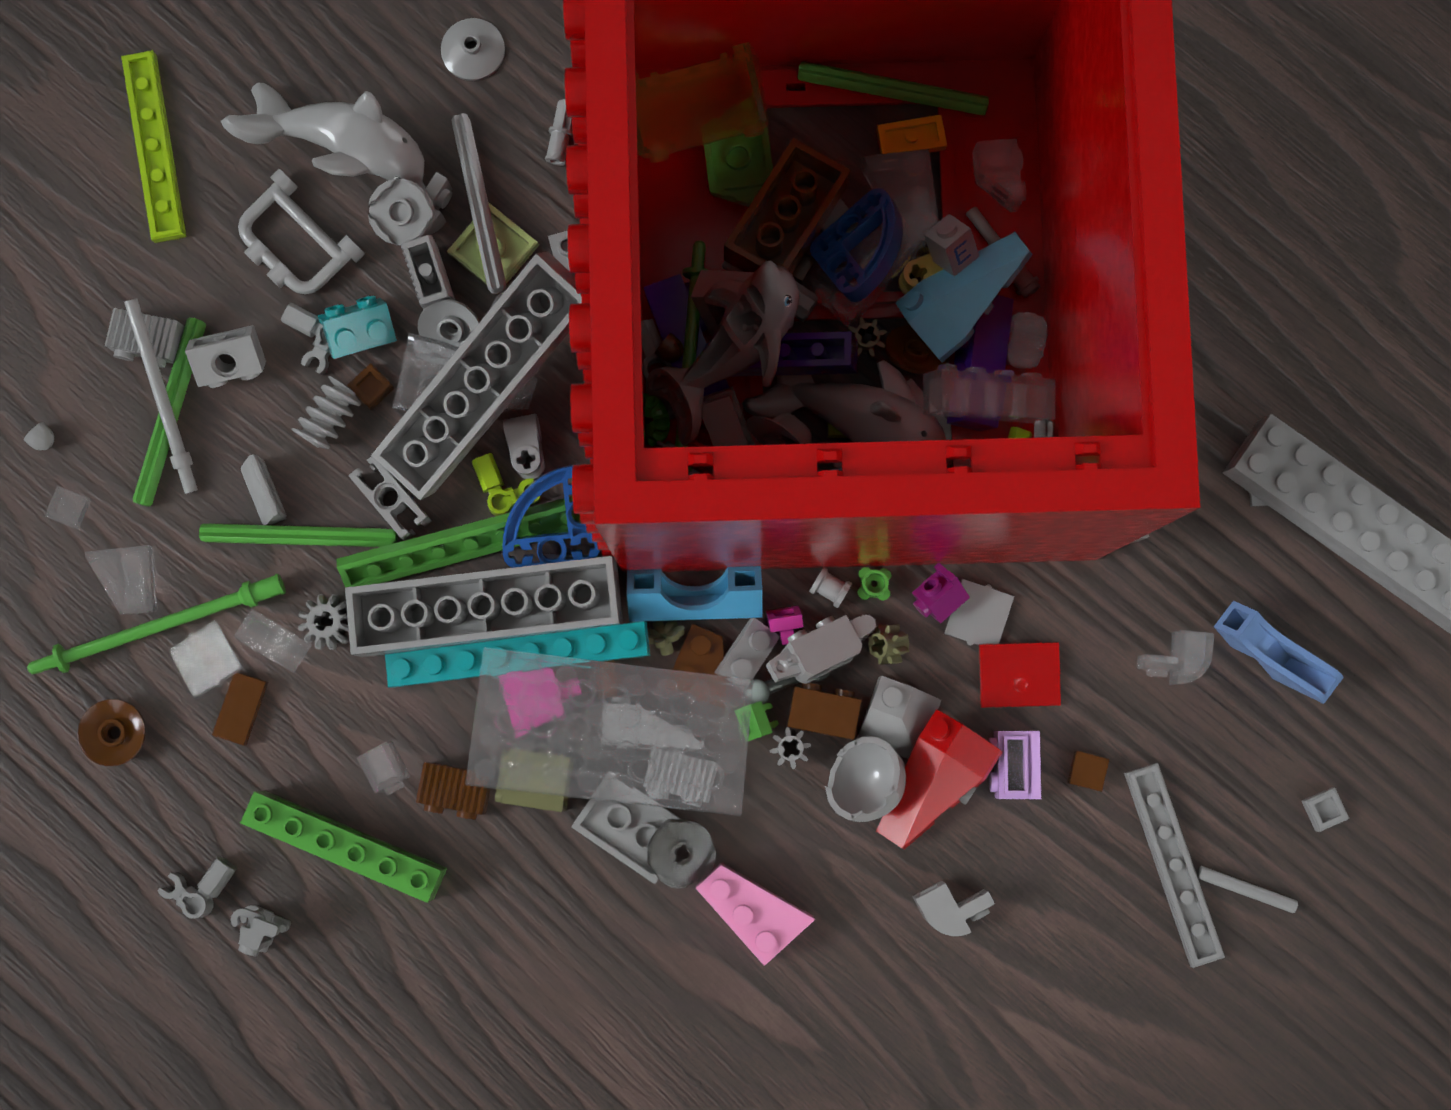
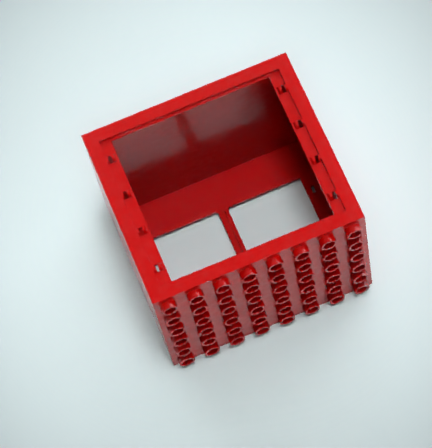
M563 0L566 40H570L572 67L565 68L567 117H572L574 144H578L567 146L566 174L568 193L573 195L575 218L580 219V224H568V261L570 273H575L576 292L581 294L582 303L570 304L569 335L571 352L577 355L578 370H583L584 380L583 384H571V423L573 433H578L579 446H584L585 458L590 459V464H578L572 467L574 514H580L581 524H586L587 533H592V541L597 542V548L602 550V556L614 557L623 573H627V570L661 569L663 572L726 570L727 567L761 566V569L936 565L938 563L974 564L1097 560L1200 508L1172 0ZM802 61L989 97L988 109L985 115L937 107V114L942 116L947 142L946 150L939 151L942 219L950 214L971 228L978 251L989 245L966 216V213L975 206L978 208L1000 239L1016 232L1033 254L1025 266L1033 277L1037 276L1039 278L1038 283L1041 286L1027 298H1024L1022 294L1018 295L1016 293L1018 289L1013 282L1008 288H1002L997 294L1014 299L998 428L976 431L950 424L951 440L762 445L752 435L755 445L713 446L709 434L699 432L700 437L698 441L707 446L655 448L657 445H644V423L649 424L653 419L643 417V393L647 392L646 380L642 372L641 321L652 318L654 320L643 287L681 274L684 283L689 282L690 279L682 275V270L691 267L693 244L698 240L703 241L706 245L704 268L712 271H726L722 268V264L725 261L724 244L748 208L710 194L702 134L703 127L714 120L721 119L731 108L741 106L753 98L755 92L763 90L765 108L920 104L800 81L798 79V70ZM805 86V91H786V87L789 89H800ZM995 186L1004 195H1006L1008 199L1006 200L1005 198H1003L999 193H997L993 189V187ZM992 191L1002 201H1004L1005 204L1003 205L1002 203H1000L996 198H994L990 194V192ZM902 291L871 292L865 299L859 302L849 301L842 293L816 294L819 300L813 311L804 321L859 320L861 317L864 320L902 319L905 317L896 305V302L905 294ZM708 329L702 332L706 344L712 338ZM955 352L948 361L949 397L952 383L950 373L954 365ZM659 362L654 363L649 367L648 373L650 374L655 368L666 366ZM762 376L727 378L729 388L733 387L747 422V419L752 417V415L745 411L742 403L746 398L763 394ZM676 418L670 420V426L676 420ZM1039 420L1054 422V437L1034 438L1035 422ZM1011 427H1018L1032 433L1031 438H1008ZM946 460H952L951 468H947ZM817 463H842V471L823 470L817 472ZM705 466L713 475L708 473L688 475V467H693L694 470L700 472L695 467Z

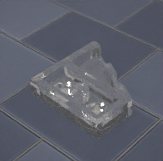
M144 545L85 552V558L119 614L130 615L157 612L152 546Z

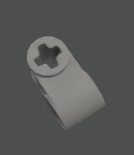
M537 414L503 420L504 433L513 468L524 479L533 478L535 480L539 478L545 470V461ZM531 456L533 459L530 463L531 468L526 469L523 464L526 463V457Z

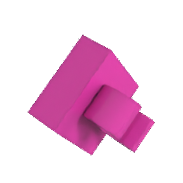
M799 606L766 611L770 632L779 631L782 645L789 643L788 638L794 634L793 629L804 627Z

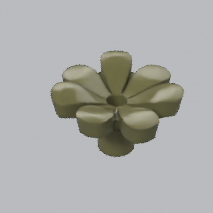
M671 620L665 626L663 621L653 622L654 629H648L649 644H655L656 648H660L661 655L663 656L672 654L674 652L672 642L677 641L679 637L685 634L684 626H678V620Z

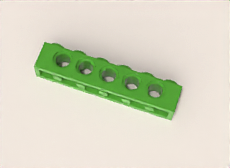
M265 790L254 791L240 824L426 903L435 899L447 870L442 865Z

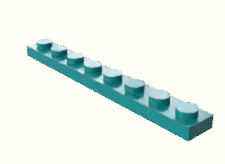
M643 621L385 654L388 688L500 675L503 673L650 656L647 622Z

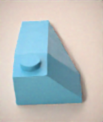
M1016 232L979 250V257L955 277L943 269L920 281L896 302L907 322L941 362L945 361L971 338L975 332L972 329L983 313L988 315L994 307L991 303L1002 288L1010 286L1033 255Z

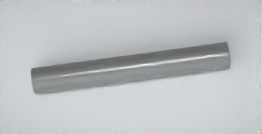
M1200 866L1198 869V879L1290 913H1295L1298 907L1297 900L1204 866Z

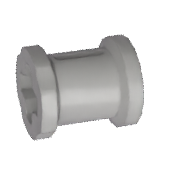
M823 567L809 592L812 594L819 593L832 601L833 606L838 608L852 583L850 581H841L828 573V568Z

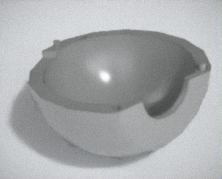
M860 737L840 749L836 754L838 757L830 770L828 787L825 786L828 802L836 814L850 821L868 822L885 816L898 806L906 786V773L903 760L888 742L878 737Z

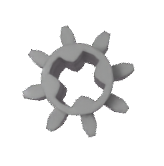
M787 727L785 728L786 736L782 739L779 736H773L774 740L778 742V746L769 751L770 753H778L780 755V759L777 762L778 766L787 760L790 761L791 768L795 769V760L798 758L808 761V758L802 753L804 748L811 747V744H803L800 740L803 736V731L798 732L796 736H791L790 729ZM793 739L798 742L796 744V749L799 750L796 756L790 754L788 757H785L783 755L785 748L781 746L783 741L791 742Z

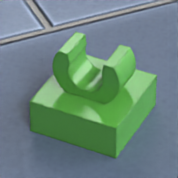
M759 701L734 711L745 742L773 733L772 728L778 726V720L769 722L765 713L766 710L773 708L772 704H762Z

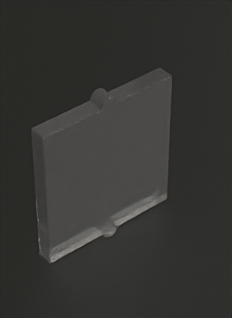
M216 621L211 622L196 633L190 632L187 639L168 650L195 699L216 686L221 687L223 681L243 669Z

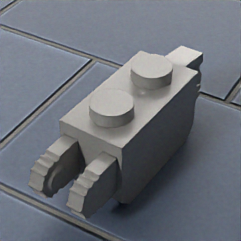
M870 614L856 617L850 621L847 615L836 620L833 616H830L815 625L817 627L816 630L809 633L805 629L796 632L788 638L789 643L781 653L766 664L772 679L775 682L795 677L797 681L807 684L851 662L853 657L861 651V641L865 640L877 627L876 619L871 617Z

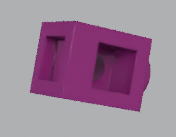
M938 563L934 566L936 572L915 589L912 594L916 598V601L913 602L915 608L925 618L931 615L941 624L964 604L970 596L958 578Z

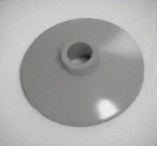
M478 18L464 19L452 25L445 33L441 43V56L447 69L456 77L467 81L482 80L494 74L501 66L505 55L504 41L498 29L488 21ZM475 41L477 43L473 49L466 48L468 42Z
M444 299L427 306L422 311L418 320V332L421 341L431 353L441 359L449 360L480 321L476 314L465 304L456 300ZM449 322L455 324L458 329H453Z

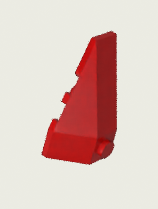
M936 709L919 735L905 766L906 786L903 797L898 806L882 817L876 832L905 850L935 824V819L949 807L954 808L961 802L959 799L973 787L977 788L986 780L1003 751L965 725Z

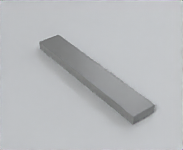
M1154 763L1124 773L1190 967L1195 968L1225 958L1159 764Z

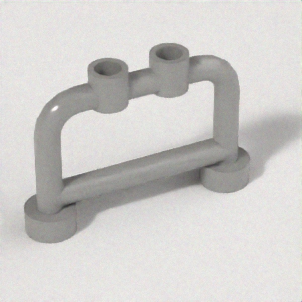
M278 169L270 177L274 183L243 213L239 220V235L248 246L244 253L257 266L264 262L271 269L266 275L279 288L286 284L296 293L305 295L315 293L351 258L357 263L365 253L347 235L336 244L289 197L298 186L281 169ZM274 201L332 257L309 281L299 280L252 232L253 222Z

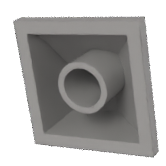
M880 676L878 677L856 739L860 737H878L888 742L899 756L909 759L919 735L935 710H938L941 700L909 685Z

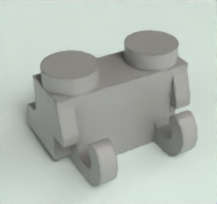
M256 905L233 912L230 920L233 927L240 924L239 918L242 923L248 922L247 926L243 925L240 928V940L238 943L240 946L238 950L255 957L259 955V952L266 953L269 946L272 945L274 937L279 932L288 931L291 926L290 920L274 915V912Z

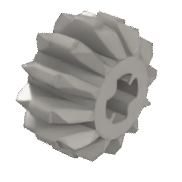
M319 594L317 597L318 605L308 600L306 606L310 609V612H299V617L307 619V623L300 624L298 629L299 631H309L305 635L304 641L311 643L315 640L316 649L322 650L325 644H327L330 650H335L337 648V640L343 644L348 642V638L343 634L345 631L349 632L347 613H345L347 611L346 601L339 604V596L332 594L329 600H327L325 595ZM322 618L332 619L333 625L331 627L322 625Z

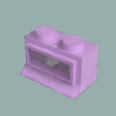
M994 731V738H989V742L1003 751V753L994 765V772L989 773L990 792H995L996 799H1041L1040 731Z

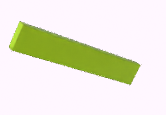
M151 50L121 56L151 240L154 243L185 238L187 236L157 55Z

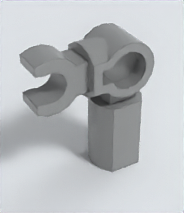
M294 303L288 304L281 317L282 323L309 337L316 335L313 345H315L313 350L303 356L301 364L309 367L311 361L318 358L320 364L316 372L321 375L325 374L329 368L328 357L330 350L318 316Z
M217 857L197 885L198 890L193 886L188 887L184 876L181 874L170 873L168 877L175 882V889L170 891L166 887H161L158 889V893L165 899H175L176 905L182 909L186 917L191 919L202 918L211 913L214 904L212 898L219 896L236 872L237 867L225 858Z

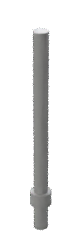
M138 299L125 301L124 304L171 448L173 456L170 457L173 469L178 470L185 494L197 491V485L190 466L193 464L190 452L185 451Z

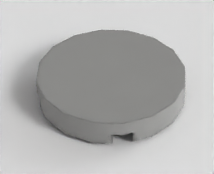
M406 179L388 180L376 188L369 201V223L376 235L385 242L401 246L405 242L426 236L432 227L435 215L433 201L428 192L416 182Z

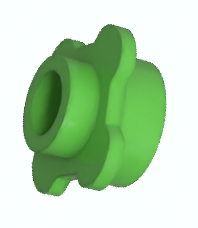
M864 567L859 571L858 576L861 579V587L858 589V596L861 599L867 600L869 597H874L885 601L890 597L888 580L891 578V573L888 569L870 570V568ZM876 581L878 585L873 587L871 582Z

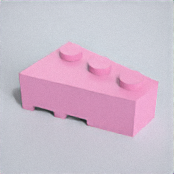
M720 863L696 885L698 892L764 966L815 920L814 916L798 908L723 863Z

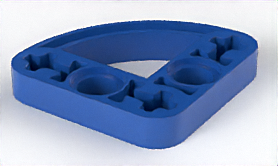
M873 189L812 242L810 246L811 255L849 301L859 302L865 299L881 283L891 269L899 252L903 235L902 216L898 206L884 189ZM858 222V225L854 230H852L849 233H846L847 229L852 224ZM883 223L878 247L869 263L862 269L849 252ZM847 261L846 266L841 271L835 273L836 268L841 263ZM853 277L858 282L854 287L849 283Z
M573 465L555 469L541 476L529 485L515 502L508 516L503 534V557L508 566L514 568L597 557L600 550L597 548V542L592 541V533H587L586 524L577 522L572 516L573 500L570 501L569 495H572V483L569 484L568 478H572ZM563 483L568 532L517 537L521 520L534 500L551 487ZM585 537L589 543H594L595 545L594 548H590L588 555H583L581 549L571 550L573 557H566L567 545L564 539L571 538L570 545H578L581 543V538ZM550 540L558 542L562 549L561 554L554 559L547 558L542 551L543 545ZM531 542H538V561L532 560L534 554L524 555L521 562H517L515 556L509 555V552L513 551L517 544L521 546L522 550H532Z

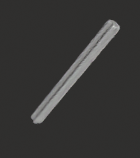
M461 113L454 115L451 121L487 287L492 294L504 292L507 285L471 121L467 114Z

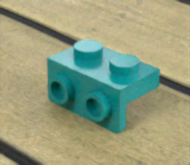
M366 296L356 300V305L345 308L343 304L330 306L325 309L324 314L318 315L333 359L397 341L386 302L381 298L376 299V296Z

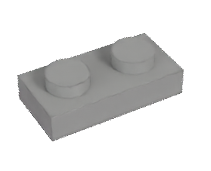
M750 618L714 673L739 691L745 692L780 636L775 632H770V629L756 618Z

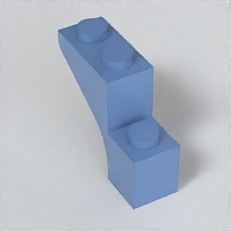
M1236 601L1230 604L1214 625V628L1232 648L1255 658L1272 679L1323 704L1344 678L1338 670L1278 632L1258 611Z

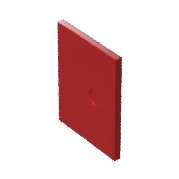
M1059 642L979 644L981 708L1061 705Z

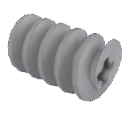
M328 376L334 386H321L326 397L317 395L313 397L318 408L307 406L305 409L311 418L299 417L298 421L303 430L291 428L292 431L317 448L330 449L331 446L325 439L326 436L337 439L338 434L333 427L345 428L346 426L341 415L349 417L354 415L348 405H361V402L352 390L331 376Z

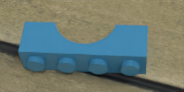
M761 566L727 567L719 579L702 586H685L675 583L661 569L627 570L629 622L762 618Z

